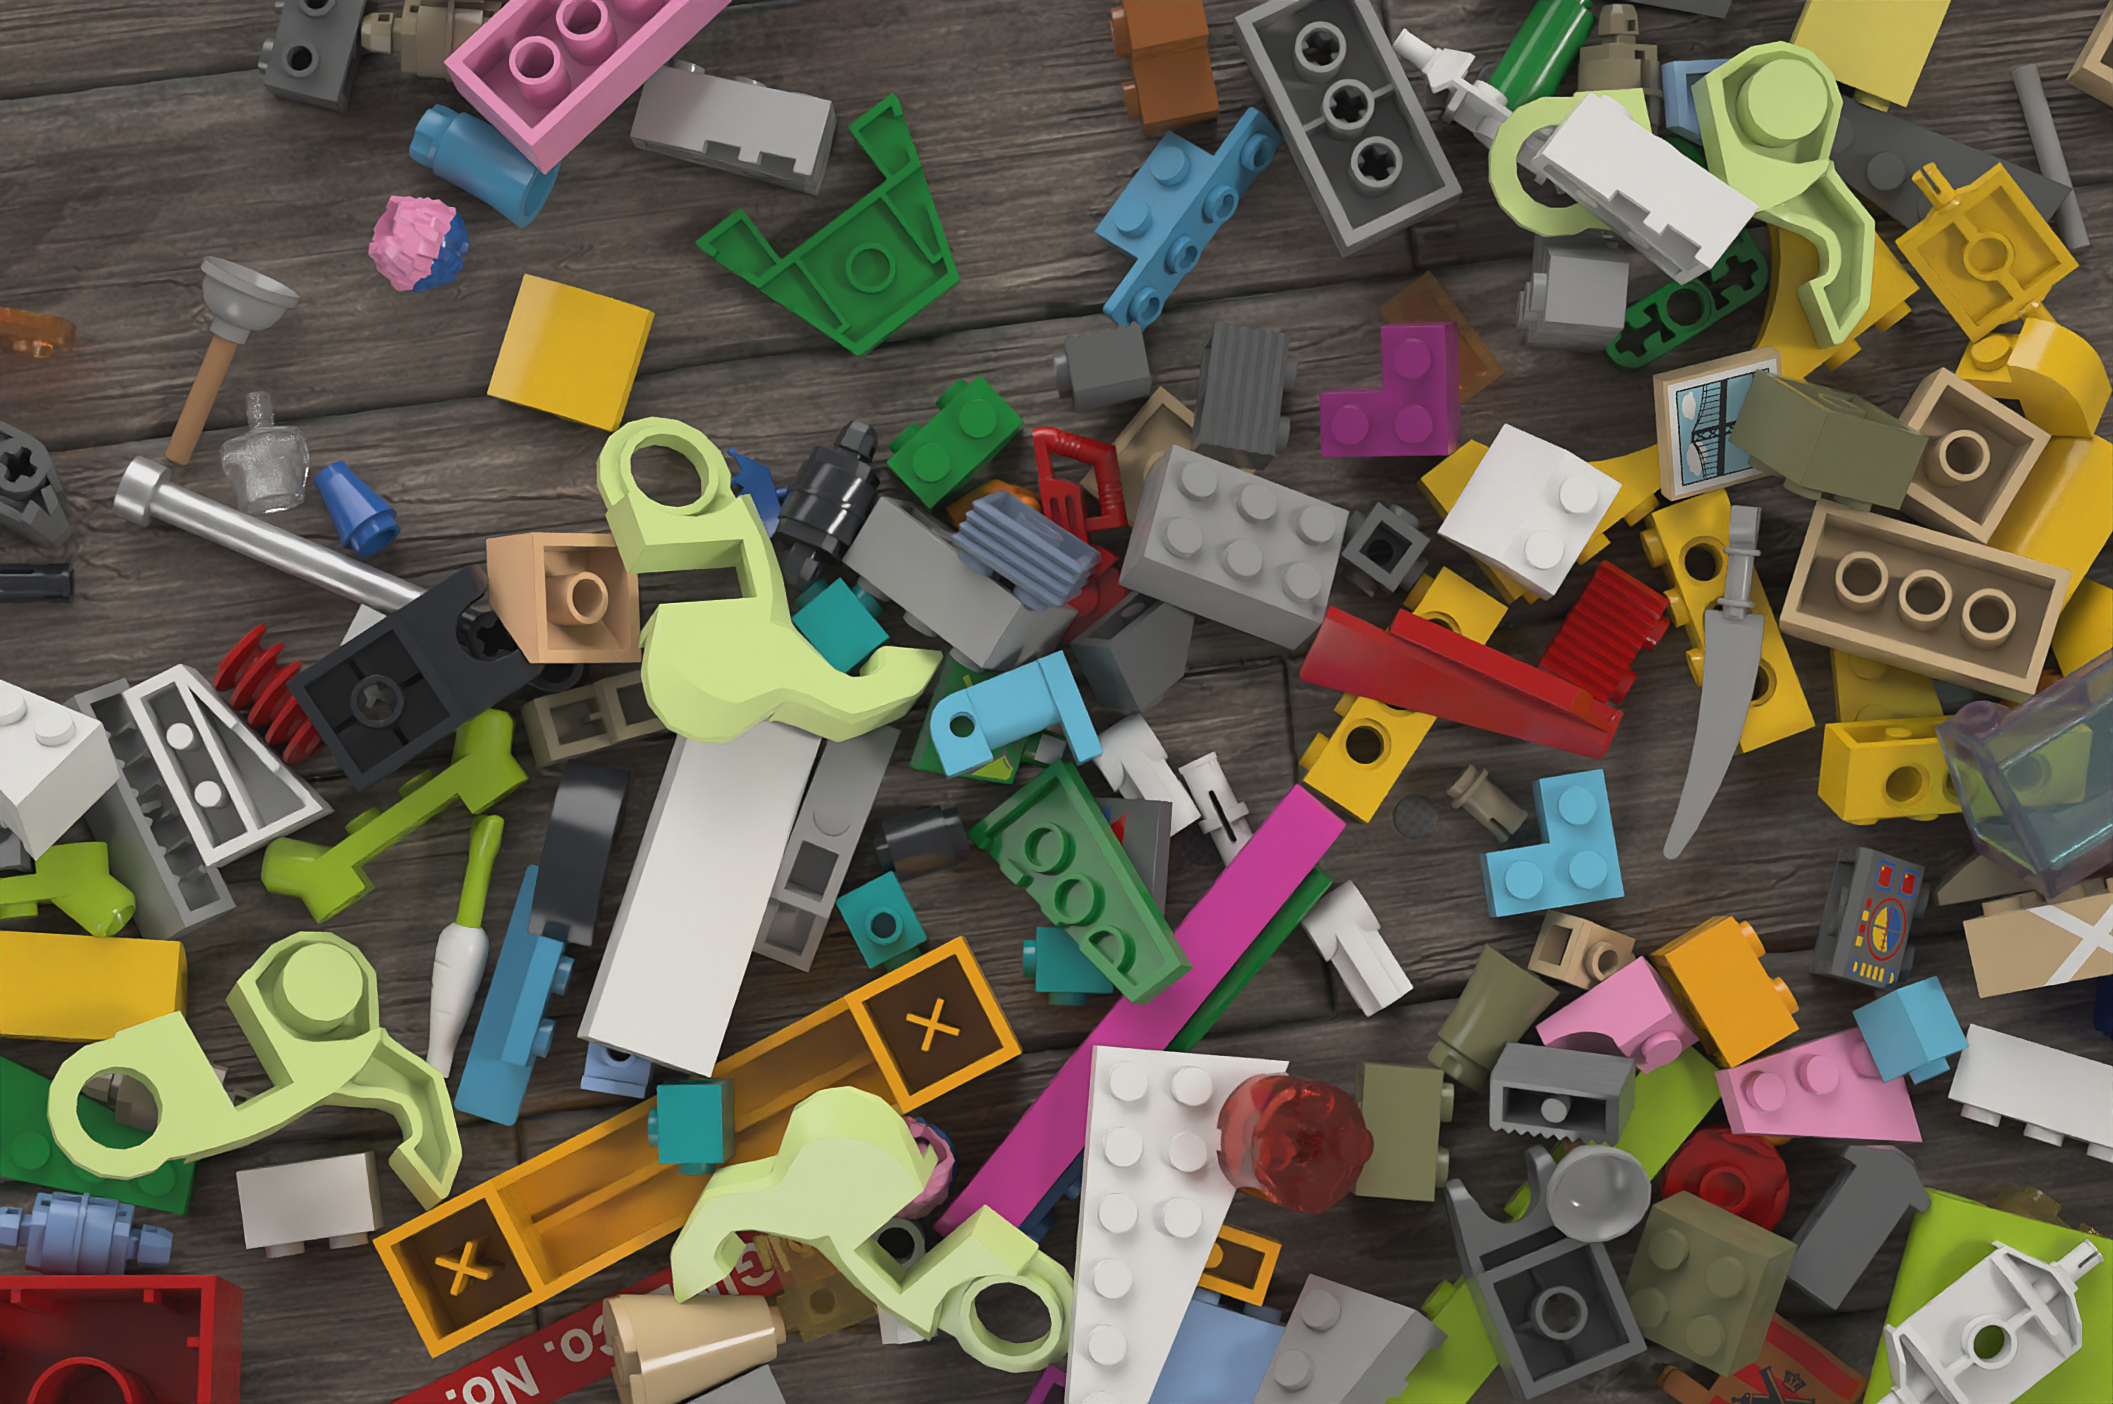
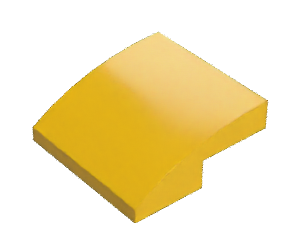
M524 274L487 395L501 401L553 414L563 420L615 433L619 430L655 313L590 291Z

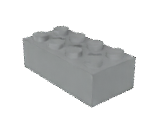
M1270 0L1235 17L1232 34L1342 259L1457 204L1463 191L1369 0ZM1315 44L1319 51L1330 49L1333 54H1330L1328 64L1320 66L1316 61L1308 62L1305 59L1309 49L1308 45ZM1342 100L1347 108L1357 105L1361 109L1357 114L1355 123H1348L1345 119L1337 120L1333 116L1337 105L1336 101ZM1370 156L1374 164L1386 162L1389 168L1386 169L1383 180L1376 181L1373 176L1365 177L1360 171L1365 162L1363 158Z

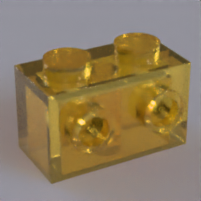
M764 1232L753 1236L754 1245L765 1272L768 1273L776 1269L785 1294L776 1297V1302L786 1329L789 1333L799 1330L804 1343L877 1316V1304L856 1288L817 1248L809 1244Z

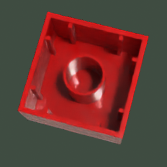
M217 1275L0 1276V1404H240L243 1288Z

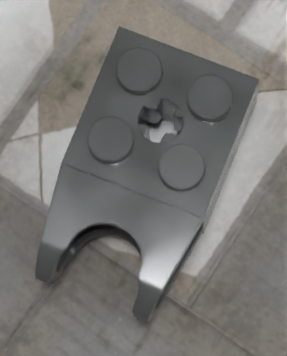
M1539 1143L1530 1146L1524 1151L1528 1168L1530 1202L1523 1216L1514 1223H1500L1489 1218L1481 1210L1478 1203L1468 1194L1459 1178L1447 1180V1183H1444V1188H1442L1444 1204L1464 1280L1515 1401L1529 1400L1648 1350L1603 1242H1583L1570 1238L1554 1225L1546 1206V1191L1557 1165L1547 1150ZM1548 1298L1553 1304L1564 1303L1567 1307L1568 1317L1560 1319L1564 1328L1559 1332L1553 1324L1546 1325L1542 1318V1310L1546 1309L1544 1303Z

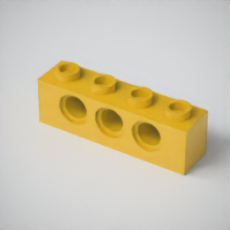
M1725 488L1703 493L1649 514L1644 518L1647 530L1640 532L1641 543L1649 563L1653 568L1662 566L1670 589L1664 591L1663 596L1670 600L1666 607L1670 619L1676 628L1682 625L1685 626L1693 649L1686 651L1685 654L1689 669L1698 687L1703 685L1705 609L1712 610L1714 607H1723V605L1718 604V598H1724L1729 554L1724 553L1723 548L1725 546L1729 547V527L1732 508ZM1690 548H1703L1713 556L1716 568L1713 577L1709 581H1699L1688 574L1685 568V556ZM1753 566L1750 601H1754L1755 606L1754 608H1749L1748 614L1765 615L1761 656L1757 672L1761 680V690L1756 699L1750 702L1734 756L1816 726L1755 566Z
M1445 566L1438 571L1434 578L1423 572L1403 602V605L1412 610L1411 613L1431 622L1439 623L1443 627L1485 645L1508 610V607ZM1344 692L1333 709L1334 712L1343 717L1330 738L1318 732L1298 763L1308 770L1300 783L1362 824H1367L1437 717L1410 709L1395 710L1384 702ZM1366 728L1378 736L1381 750L1374 762L1361 764L1349 756L1346 750V740L1352 730Z
M2064 707L1825 724L1818 796L1842 821L1855 825H1871L1878 822L1879 818L1902 816L1912 820L1929 821L1936 819L1939 814L1965 812L1974 816H1992L1998 812V809L2025 808L2035 812H2050L2055 810L2057 805L2083 803L2092 732ZM2017 761L2015 766L2009 770L2011 765ZM1956 765H1958V767L1956 768V770H1955L1954 772H1952L1951 774H1949V772H1950ZM1900 768L1892 778L1888 779L1896 769Z

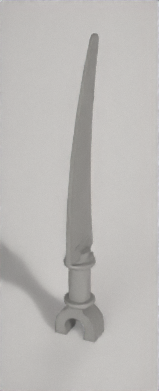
M1732 505L1729 547L1725 546L1723 548V552L1729 554L1724 598H1718V604L1723 605L1722 611L1705 609V656L1697 731L1678 809L1663 849L1664 856L1668 859H1675L1680 855L1697 830L1721 786L1739 743L1752 699L1760 662L1765 615L1748 614L1749 608H1754L1755 602L1750 601L1754 557L1761 554V551L1757 550L1756 546L1762 507Z

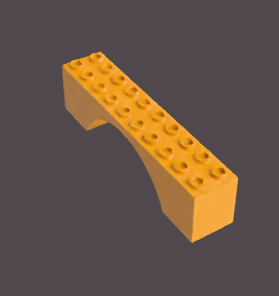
M965 936L955 938L715 1064L710 1078H733L735 1156L724 1163H717V1169L758 1161L777 1155L795 1106L819 1090L851 1086L881 1097L901 1116L1021 1054L1023 1049ZM692 1076V1077H690V1078H688V1079H699V1078H696V1077H693V1076ZM657 1095L372 1240L432 1359L551 1298L685 1225L703 1189L714 1173L684 1175L678 1174V1164H659L658 1147H651L648 1139L649 1111L651 1108H657Z

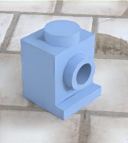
M589 1042L585 1071L582 1076L580 1089L642 1099L648 1098L651 1093L655 1063L631 1055L625 1061H618L611 1056L609 1048Z

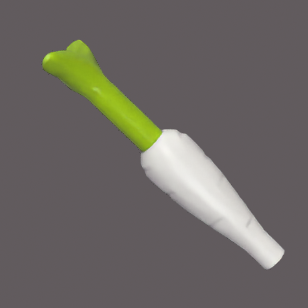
M481 814L477 815L472 821L469 840V861L456 922L451 923L442 931L436 948L432 977L433 986L431 989L430 1040L426 1062L440 1071L444 1078L449 1077L453 1054L474 1003L475 994L479 989L488 957L489 939L481 927L493 865L502 842L504 819L498 815L489 816Z

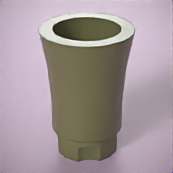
M1485 943L1470 980L1451 1014L1437 1033L1441 1039L1433 1047L1427 1059L1474 1091H1479L1488 1079L1490 1071L1494 1070L1495 1065H1497V1061L1500 1059L1504 1048H1506L1507 1042L1517 1043L1536 1018L1561 992L1536 973L1527 970V967L1492 945Z

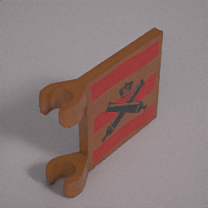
M1776 1312L1773 1314L1758 1360L1731 1376L1725 1377L1717 1373L1707 1389H1705L1674 1365L1668 1364L1656 1379V1383L1660 1388L1682 1404H1855L1867 1388L1869 1381Z

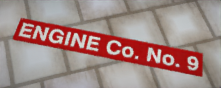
M756 1230L741 1231L737 1233V1236L747 1247L726 1278L696 1295H762L766 1298L833 1265V1263L817 1248L809 1244ZM671 1266L606 1298L614 1297L617 1294L674 1295ZM604 1299L390 1404H550L611 1374V1367L616 1366L612 1346L607 1347L602 1314Z

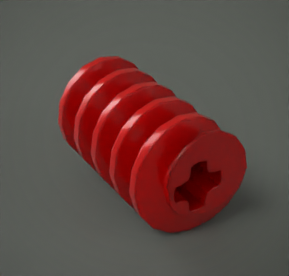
M262 623L239 640L218 664L219 669L212 680V687L218 693L227 692L235 688L229 705L237 712L253 706L248 716L247 724L254 730L271 725L265 735L264 742L272 749L289 743L283 753L282 761L287 766L292 767L313 758L325 749L327 745L285 684V682L299 673L303 664L297 660L280 667L277 661L286 646L282 642H278L262 649L259 644L268 629Z

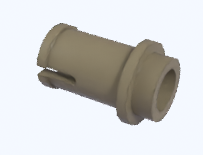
M1469 763L1455 776L1445 790L1453 799L1450 805L1454 809L1462 806L1497 837L1496 840L1504 843L1510 836L1508 833L1513 835L1529 813L1525 809H1521L1486 778L1489 771L1485 767L1477 770Z

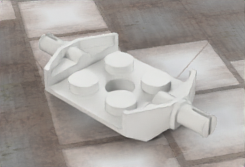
M1404 28L1392 48L1395 54L1421 71L1419 77L1424 80L1427 107H1443L1446 110L1441 119L1449 124L1452 120L1456 121L1474 133V136L1490 149L1499 126L1513 113L1505 107L1508 99L1497 89L1483 81L1476 80L1474 85H1471L1464 80L1468 73V67L1475 59L1474 55L1446 48L1444 50L1440 48L1435 50ZM1543 129L1531 134L1522 143L1516 158L1517 163L1537 175L1534 181L1540 185L1544 183L1547 177L1533 167L1530 162L1556 129ZM1554 183L1557 194L1566 193Z
M2087 1238L2058 1262L2052 1261L2050 1264L1995 1240L1991 1243L1995 1251L1897 1328L1892 1327L1890 1324L1883 1328L1891 1380L1894 1386L1890 1388L1891 1392L1876 1404H2010L2082 1348V1322L2074 1292L2078 1290V1287L2074 1282L2097 1264L2102 1263L2104 1258ZM1988 1325L2000 1326L2004 1333V1345L2001 1351L1988 1359L1978 1358L1974 1352L1973 1344L1976 1334L1980 1329Z

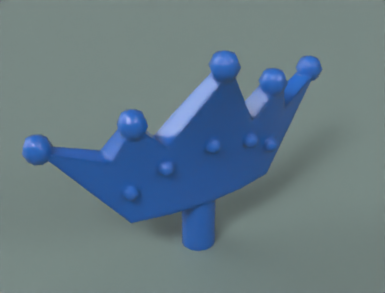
M729 448L727 454L734 457L741 470L734 478L731 477L730 486L737 485L742 488V491L735 498L745 494L751 495L771 540L776 533L775 530L780 521L777 518L781 510L779 501L786 499L788 495L787 487L775 490L769 467L738 454L735 448Z

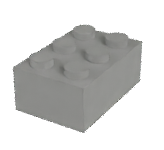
M1173 444L1147 473L1118 584L1295 650L1323 623L1350 511Z

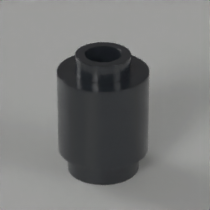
M938 804L881 822L885 835L873 838L883 874L890 871L896 872L900 883L957 866L958 858L971 855L957 806L941 810Z

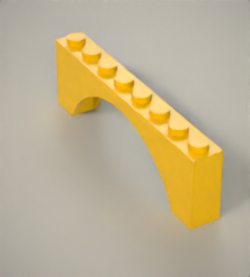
M1766 222L1771 263L1769 293L1763 320L1751 350L1771 346L1779 351L1782 376L1807 382L1804 377L1822 363L1826 365L1830 372H1833L1862 349L1855 341V338L1874 324L1882 334L1912 311L1904 300L1916 292L1919 287L1875 232L1869 308L1843 343L1827 349H1819L1797 293L1798 287L1816 279L1818 276L1819 257L1817 247L1800 234ZM1471 439L1417 482L1416 486L1443 520L1448 516L1489 450V447ZM1658 443L1625 456L1603 461L1587 462L1621 483L1622 487L1576 559L1580 566L1611 543L1603 532L1623 517L1628 525L1632 527L1661 504L1654 495L1661 488ZM1472 556L1508 604H1511L1521 595L1529 604L1540 598Z

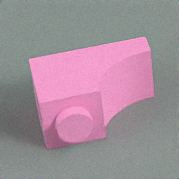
M1643 956L1535 1026L1546 1047L1635 1058L1636 1066L1645 1075L1657 1067L1671 1063L1683 1050L1700 1040L1670 984Z

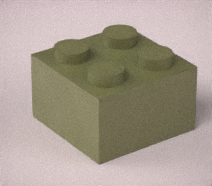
M1757 369L1729 442L1751 455L1748 461L1751 467L1772 476L1786 477L1783 487L1793 493L1809 499L1820 500L1822 493L1827 492L1834 494L1833 499L1845 506L1862 512H1870L1873 504L1900 510L1929 438L1855 394Z
M1357 1061L1347 1189L1354 1195L1434 1202L1435 1187L1444 1188V1183H1447L1449 1149L1438 1145L1440 1122H1451L1454 1101V1084L1443 1081L1444 1070L1430 1066Z
M1683 1190L1652 1205L1623 1292L1642 1336L1725 1377H1729L1758 1360L1798 1245Z

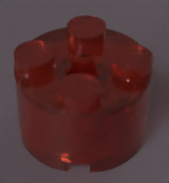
M1287 1072L1262 1073L1243 1081L1232 1091L1223 1104L1216 1128L1222 1130L1221 1151L1216 1150L1218 1164L1222 1173L1233 1187L1249 1197L1294 1212L1313 1215L1325 1212L1352 1189L1362 1172L1364 1163L1370 1159L1374 1149L1373 1136L1366 1129L1363 1115L1357 1104L1346 1092L1332 1084Z

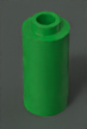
M1537 0L1487 84L1497 89L1508 99V103L1505 106L1507 109L1514 112L1518 107L1539 98L1554 96L1580 53V48L1584 46L1598 23L1596 17L1590 12L1593 7V3L1590 0Z

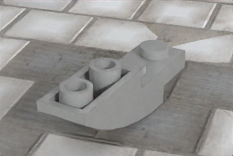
M888 723L841 742L828 739L782 857L752 949L753 952L809 972L902 728Z

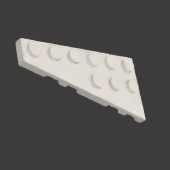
M1093 1045L1064 1404H1148L1289 1061Z

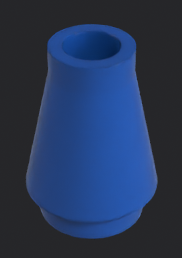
M344 461L332 463L315 477L313 484L321 493L345 549H353L358 557L365 558L379 552L397 537L401 529L395 521L397 511L356 476Z

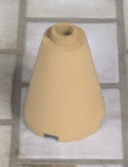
M617 1294L614 1297L603 1300L602 1314L607 1347L612 1346L616 1366L611 1367L620 1404H683L776 1359L777 1345L786 1343V1332L781 1311L778 1305L768 1307L762 1295H694L681 1304L675 1301L674 1295Z

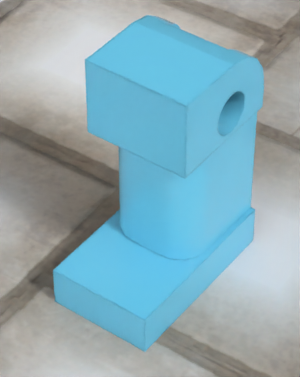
M1062 650L950 694L935 707L930 721L932 743L947 780L991 763L993 761L992 750L1059 723L1077 766L1101 757L1104 753ZM961 716L970 719L975 729L971 735L964 738L955 736L950 730L952 720Z

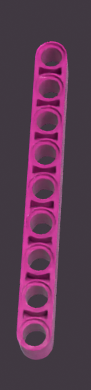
M1296 783L1174 930L1173 934L1192 964L1193 969L1145 1006L1132 1003L1122 994L950 1203L932 1228L945 1238L985 1204L1018 1228L1085 1146L1093 1045L1163 1051L1333 844L1347 823L1301 785Z

